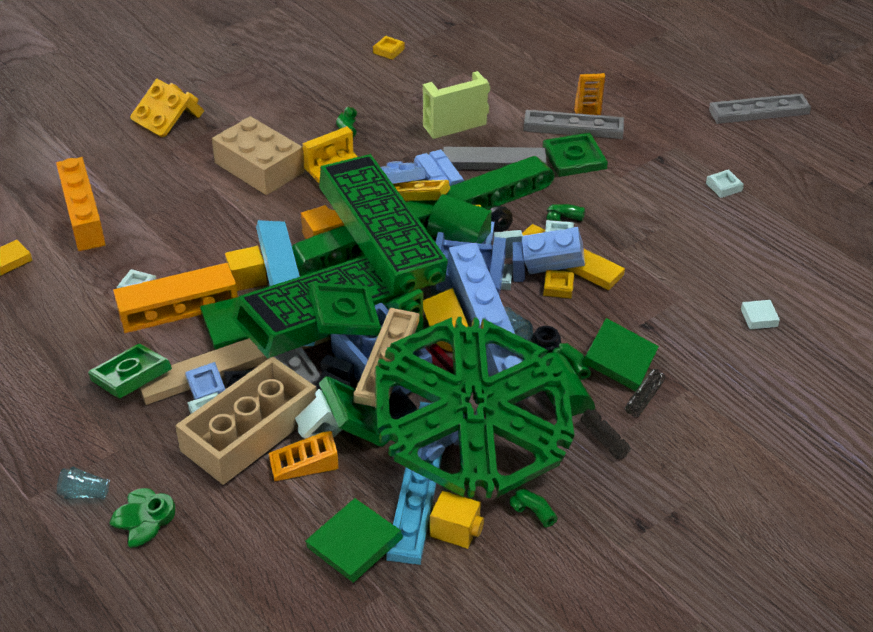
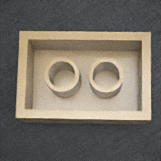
M251 116L212 138L215 163L265 195L270 194L305 172L303 147Z

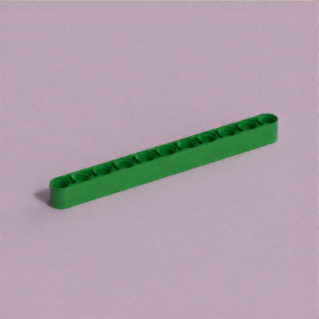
M532 156L452 185L446 195L470 204L481 205L482 208L490 210L495 206H501L547 188L553 182L555 175L541 159ZM437 200L406 202L427 230L428 220ZM345 225L292 245L298 272L301 276L365 256Z

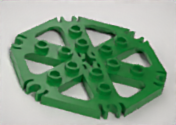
M451 317L391 343L390 347H387L385 351V358L391 360V362L380 358L375 367L374 374L376 436L380 434V443L388 440L395 442V444L389 446L388 455L390 457L394 456L393 461L462 497L465 494L464 484L468 485L467 495L469 498L474 497L477 486L483 487L486 490V498H491L495 486L497 498L558 467L563 461L566 452L557 446H562L569 450L575 434L566 373L561 376L562 366L555 369L548 367L554 357L552 354H547L548 350L485 319H482L481 328H479L480 322L476 317L473 318L471 327H466L462 324V317H457L455 327H453ZM439 341L449 343L452 347L454 375L413 355V353ZM489 343L496 344L519 355L524 361L488 377L486 345ZM392 386H402L433 403L404 417L393 419L389 414V389ZM540 391L548 392L554 399L556 424L553 425L513 404ZM472 393L473 400H475V403L478 404V408L476 409L475 415L474 408H472L471 403H469V399L471 398ZM458 431L461 470L458 473H447L418 456L420 448ZM494 434L533 453L535 462L510 475L499 474L496 464Z

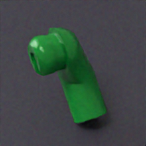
M346 107L336 120L337 127L341 129L347 126L353 131V137L357 133L356 129L352 126L356 121V109Z
M552 204L547 209L546 219L560 221V217L583 221L586 209L570 204Z
M560 343L559 347L553 349L552 353L561 354L571 362L580 380L590 377L591 371L589 366L582 363L585 358L583 353L569 343Z
M519 489L509 499L510 505L517 512H523L526 507L533 510L546 528L551 527L558 520L557 515L547 501L533 492Z

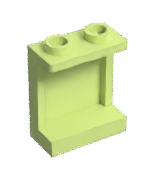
M476 71L472 73V81L439 90L432 82L423 84V127L433 139L487 124V114L489 113L487 101L488 93L490 92L488 80L484 79Z

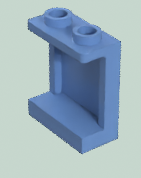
M438 232L435 242L447 259L449 247L470 244L469 242L445 240L444 233ZM494 237L493 245L479 243L477 245L500 297L506 255V238ZM447 271L444 282L430 286L432 295H437L451 288L455 292Z

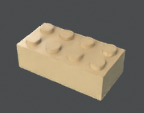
M271 357L175 425L180 451L224 485L298 428L295 418L316 398V386L275 357Z

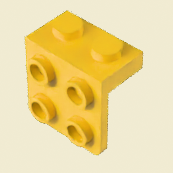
M156 79L130 118L135 123L163 138L167 136L184 110L197 118H200L205 110L197 104L199 99L189 92L185 94L175 84L170 83L168 85Z
M347 126L302 143L304 169L319 184L321 166L358 157L353 152V131Z

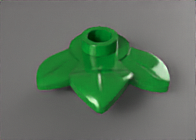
M140 488L128 494V504L122 505L115 510L109 524L117 529L129 530L128 546L135 548L154 538L160 526L168 524L174 518L175 502L168 494H155L149 488Z

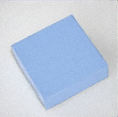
M215 362L185 372L194 400L216 392L220 394L225 390Z

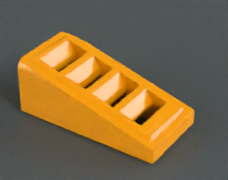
M605 73L580 74L574 107L576 114L601 115ZM598 81V83L585 84V82ZM585 88H596V90H585ZM585 95H595V97H584V96H585Z
M332 431L316 434L268 453L274 482L339 469L338 454ZM294 458H300V461L294 463ZM287 460L288 466L282 468L280 461Z

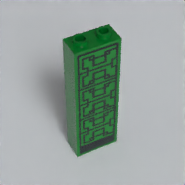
M371 154L320 167L319 188L392 296L445 281L448 259Z
M366 256L238 296L232 320L268 359L331 336V334L319 333L309 294L311 282L369 286L374 306L379 303L385 304L400 295H391Z

